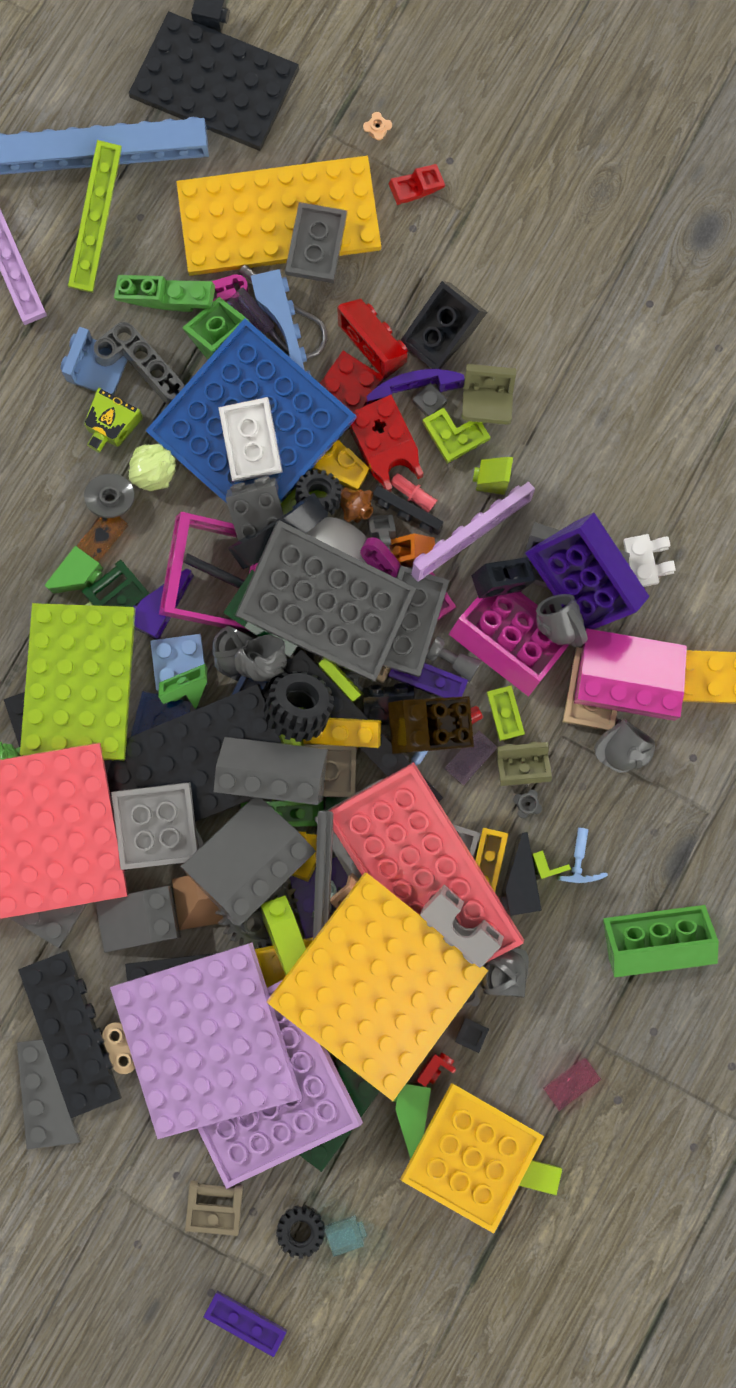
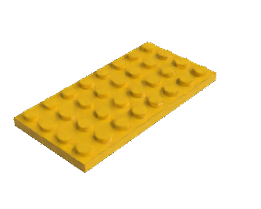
M368 155L176 181L189 276L238 270L243 265L253 268L287 263L299 202L347 210V219L339 256L381 250Z

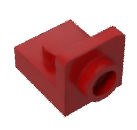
M434 1052L417 1076V1081L425 1087L429 1082L434 1084L441 1073V1070L438 1069L440 1065L454 1074L457 1070L452 1065L454 1060L443 1052L440 1055Z

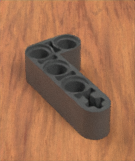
M120 322L95 342L94 355L98 364L110 366L124 356L167 405L176 397L174 393L169 394V388L173 392L178 390V393L184 388L183 382L130 323ZM128 333L131 337L123 341L118 338V335ZM103 348H108L112 353L108 356H103L99 354V351ZM142 351L147 354V357L137 359L134 354ZM154 370H160L164 375L160 378H155L150 373Z

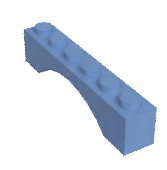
M280 269L252 275L251 281L258 308L276 323L285 338L289 357L304 369L303 362H307L304 347L299 348L297 339L301 338L298 323L293 324L291 315H295L292 300L287 301L285 292L289 291L286 276L281 277Z

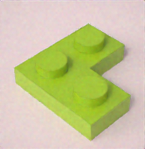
M445 408L431 414L422 421L447 464L484 444L491 438L482 422L469 421L456 428Z

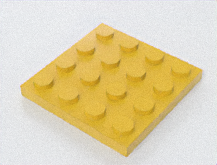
M451 1083L400 1180L488 1231L495 1233L544 1136Z

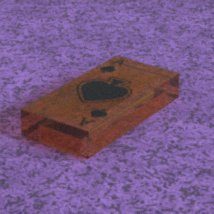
M119 516L114 518L100 517L77 544V547L98 562L129 525Z

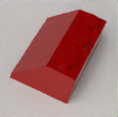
M360 298L342 303L337 307L338 326L375 370L384 376V380L407 363V347L401 340L396 341L391 335L392 330L386 322H380L371 304H365Z

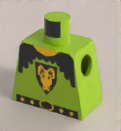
M98 388L84 424L87 430L93 434L87 446L99 453L106 442L119 447L143 419L140 409Z

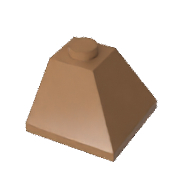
M189 876L172 879L179 930L214 925L223 919V915L215 913L220 909Z

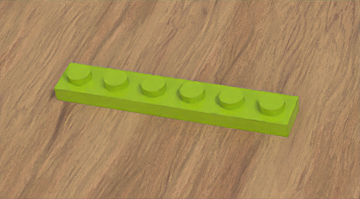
M97 140L68 283L69 288L90 293L94 291L122 151L121 145Z

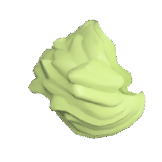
M145 444L137 447L129 462V481L143 490L154 491L168 488L176 472L175 457L172 456L171 451L163 448L161 444Z

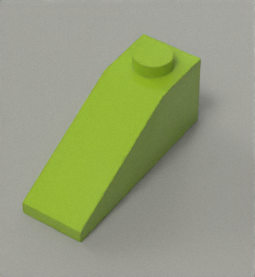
M282 896L263 903L261 911L267 932L284 973L287 975L304 953L306 947L286 896Z

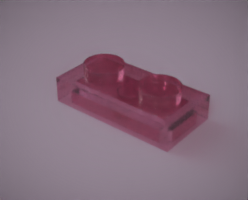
M584 1057L544 1086L543 1089L560 1111L598 1083L601 1078Z

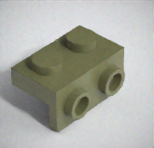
M531 742L521 745L506 744L497 747L500 786L551 782L552 773L548 756V742Z

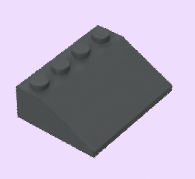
M253 797L200 847L181 868L234 925L240 926L316 851L262 798Z

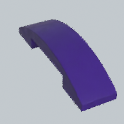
M424 369L404 373L387 380L375 388L367 396V405L393 393L424 387L430 383L432 385L437 384L440 393L463 388L464 374L442 369Z

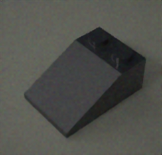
M441 281L401 338V341L409 351L430 368L441 369L471 336L488 312L452 283Z
M528 832L517 836L501 890L502 896H498L509 916L542 911Z

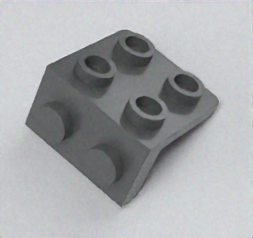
M269 476L256 479L253 484L237 483L227 490L225 498L238 541L249 534L251 536L284 515L278 496L279 486L276 478L270 479Z

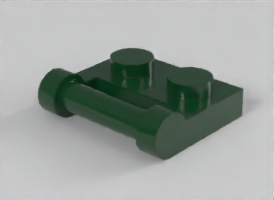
M121 559L114 564L115 567L91 587L88 588L86 586L81 591L93 606L133 607L150 594ZM121 574L126 578L123 583L102 600L96 597L100 591Z

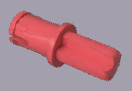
M398 473L390 482L393 487L409 497L407 501L411 500L427 513L431 511L438 501L420 488L421 485L415 486Z

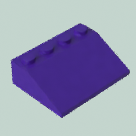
M591 513L571 523L525 552L554 596L570 594L575 597L584 620L585 630L586 628L596 629L636 613L650 597L595 513Z

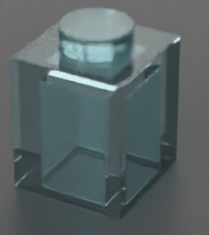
M356 1215L328 1224L325 1227L333 1257L364 1246L363 1238L367 1237V1232L363 1221L358 1222Z

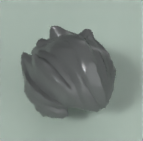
M263 635L247 640L246 645L242 646L235 655L234 661L237 672L243 677L261 682H270L273 677L281 676V674L285 673L284 669L287 666L285 641L272 635Z

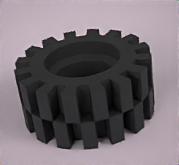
M313 470V475H311L308 471L305 473V477L301 476L299 481H297L296 504L310 496L309 492L320 490L328 494V496L318 498L327 513L329 512L333 515L335 509L338 510L342 486L339 484L338 478L333 480L334 475L332 473L327 476L324 470H322L321 474H318L317 470Z
M297 1205L292 1209L286 1210L279 1220L276 1231L277 1242L279 1246H282V1251L284 1253L288 1252L290 1257L293 1258L294 1256H299L298 1259H303L304 1256L310 1257L313 1252H317L323 1243L325 1225L322 1222L321 1215L317 1214L315 1209L307 1208L306 1205H303V1207H298ZM299 1221L307 1223L311 1228L310 1237L303 1242L294 1240L290 1233L292 1225Z

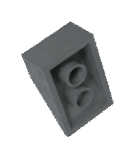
M172 886L127 894V897L95 902L104 953L181 937Z

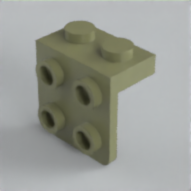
M467 364L463 388L462 419L472 422L511 424L516 368Z

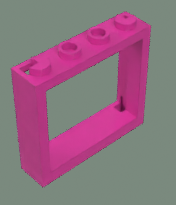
M180 512L175 518L159 615L221 628L227 625L240 632H249L250 630L234 620L175 608L189 527L237 538L233 523ZM258 563L250 566L249 573L251 570L255 571Z

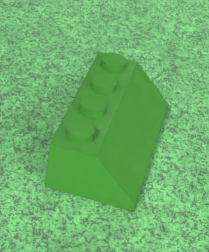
M705 905L603 918L608 957L614 977L718 964L719 941Z

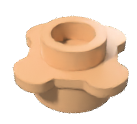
M374 112L372 118L363 125L364 131L368 132L376 140L383 139L387 130L392 128V122L385 120L379 112Z

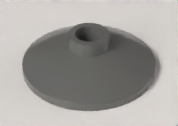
M110 473L102 474L92 479L84 492L87 508L93 514L103 518H114L123 515L131 508L135 498L132 484L125 477Z

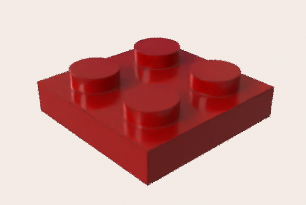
M343 350L320 384L353 412L366 406L367 396L381 385L384 376Z

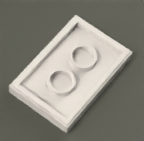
M265 397L218 407L232 481L239 482L282 473L269 398Z

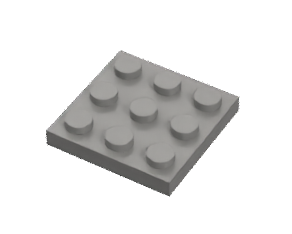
M190 782L111 792L121 870L184 863L198 850Z

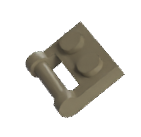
M190 1181L185 1231L238 1236L244 1185L235 1184V1187L226 1189L225 1186L199 1184V1181ZM197 1196L234 1198L233 1206L197 1203Z

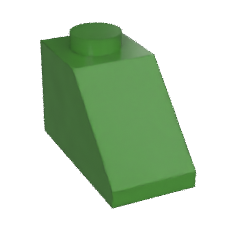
M75 546L44 586L53 594L81 590L86 586L89 588L91 584H94L102 577L103 573L101 571L103 567Z

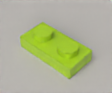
M512 685L487 691L486 694L499 741L525 735Z

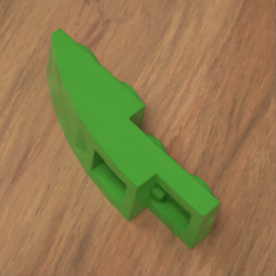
M118 275L114 299L155 309L193 312V308L212 309L215 284L212 281L166 280L163 276Z

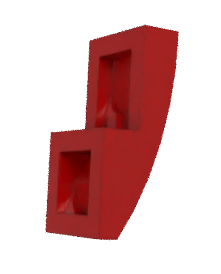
M437 164L416 168L413 174L391 178L388 183L397 205L414 201L445 187Z

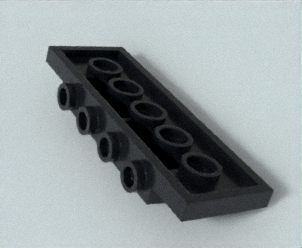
M69 950L18 969L70 1118L121 1099L122 1097L111 1069L114 1065L110 1061L109 1052H105L102 1044L105 1042L102 1038L103 1032L100 1027H96L93 1019L96 1018L95 1009L92 1003L87 1002L85 993H87L86 984L83 978L79 979Z

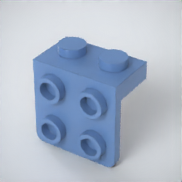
M79 327L77 333L71 337L69 344L71 349L68 356H65L61 362L62 374L69 383L97 392L98 388H101L114 395L127 359L122 356L110 366H101L96 362L94 355V344L97 340L92 338L88 329ZM103 348L99 351V354L103 356H108L112 353L108 348Z

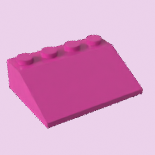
M521 592L480 599L477 597L460 616L448 634L528 697L570 645H558L550 641L538 629L536 620L538 605Z
M586 628L588 640L583 644L574 698L575 704L672 721L681 717L687 646Z

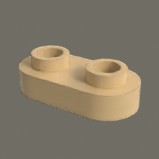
M113 1022L107 1025L103 1030L102 1038L105 1040L106 1051L110 1054V1061L114 1065L113 1069L120 1074H128L135 1070V1065L121 1022ZM113 1031L119 1033L120 1038L118 1041H114L111 1038ZM121 1056L128 1058L129 1062L126 1066L120 1063Z

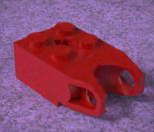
M388 395L353 411L357 418L348 428L365 464L369 467L372 477L385 490L392 492L389 472L395 466H405L415 474L417 479L423 478V471L419 464L418 448L392 395ZM381 428L383 433L379 434L378 431L375 432V429Z

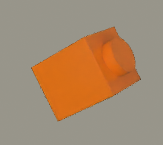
M413 533L391 539L389 547L391 553L401 566L413 567L414 560L420 554H427L433 549L435 538Z

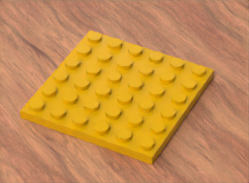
M364 873L266 1003L390 1100L394 1101L488 970L483 966L479 968L475 963H469L458 948L447 944L443 939L444 936L434 927H429L427 921L368 873Z

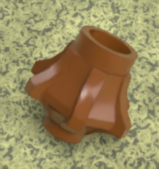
M345 487L341 490L339 505L344 511V520L346 522L354 520V522L359 523L362 518L366 520L372 515V491L353 490L350 487Z

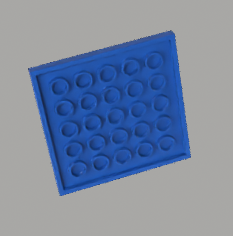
M244 318L146 429V432L165 449L171 451V454L226 502L227 490L232 485L237 483L253 484L258 478L239 482L232 481L218 407L268 397L283 471L282 473L268 476L270 479H277L279 486L278 496L280 503H282L296 487L301 476L305 477V473L316 465L355 421L357 416Z

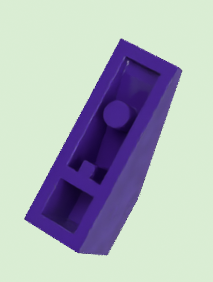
M188 568L181 572L175 608H177L194 577L192 571ZM164 584L140 600L138 606H133L136 609L134 629L155 640L160 639L171 617L159 615Z

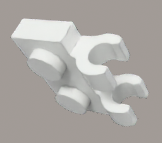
M649 534L623 540L625 552L630 553L628 564L643 587L656 585L659 583L658 576L674 574V571H676L674 561L655 565L653 552L669 549V537L650 541Z

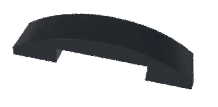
M315 493L294 505L293 510L252 536L249 534L230 546L229 551L242 569L259 563L277 521L280 520L307 533L321 522L328 513Z

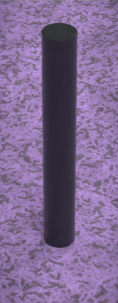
M189 553L184 557L183 563L238 589L245 581Z

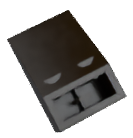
M470 696L401 700L388 703L392 754L474 747Z

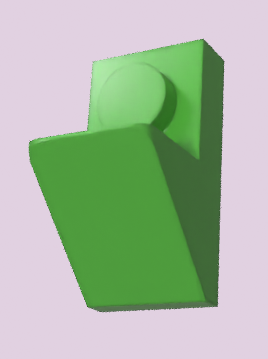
M203 664L159 682L158 697L161 702L165 704L170 701H177L184 695H187L196 709L207 683V666Z

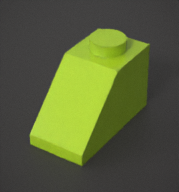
M513 457L481 460L480 468L475 467L472 482L477 483L476 491L505 495L510 481Z

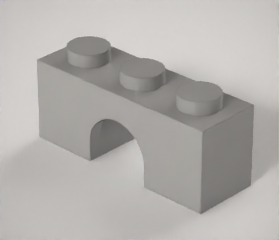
M443 885L424 905L420 916L427 921L429 927H434L444 936L443 939L447 944L458 948L469 963H475L481 968L502 946L504 936L485 920L475 928L461 926L456 916L461 911L464 901L446 885Z

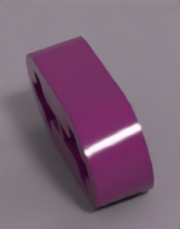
M371 537L365 540L360 550L365 562L396 578L401 565L387 546L378 538Z

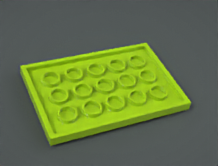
M32 603L20 747L21 756L100 742L104 760H125L136 610L134 607Z

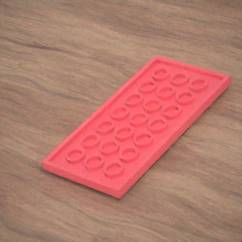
M414 762L328 810L334 813L333 831L361 875L368 873L419 915L424 905L443 885H446L464 901L461 911L456 916L461 926L475 928L485 920L503 935L502 946L487 962L523 944L524 939Z

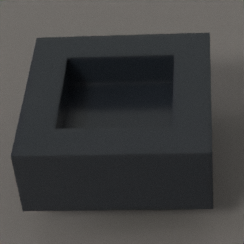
M465 1017L454 1042L479 1053L489 1028Z

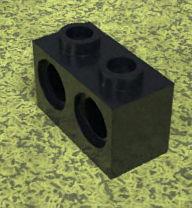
M528 557L486 563L471 575L479 599L521 592L535 581Z

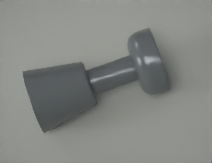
M437 636L426 658L434 661L438 656L453 664L452 669L470 683L482 660L462 653L459 656L443 648L445 641Z

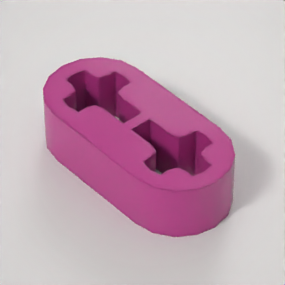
M236 274L212 281L215 284L217 298L220 297L227 303L241 300L248 294L247 280L242 275ZM235 283L241 286V291L236 292L234 288Z

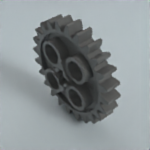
M287 879L265 902L274 896L277 898L286 896L292 912H298V909L292 907V904L298 902V899L291 898V894L296 889L287 888L291 882L290 879ZM261 906L249 917L254 919V927L250 931L247 928L248 919L240 926L234 925L221 910L215 912L218 915H223V919L218 924L227 925L223 933L227 935L233 933L230 939L232 942H237L240 939L239 946L252 942L254 949H256L257 944L259 948L266 947V943L273 946L263 922Z

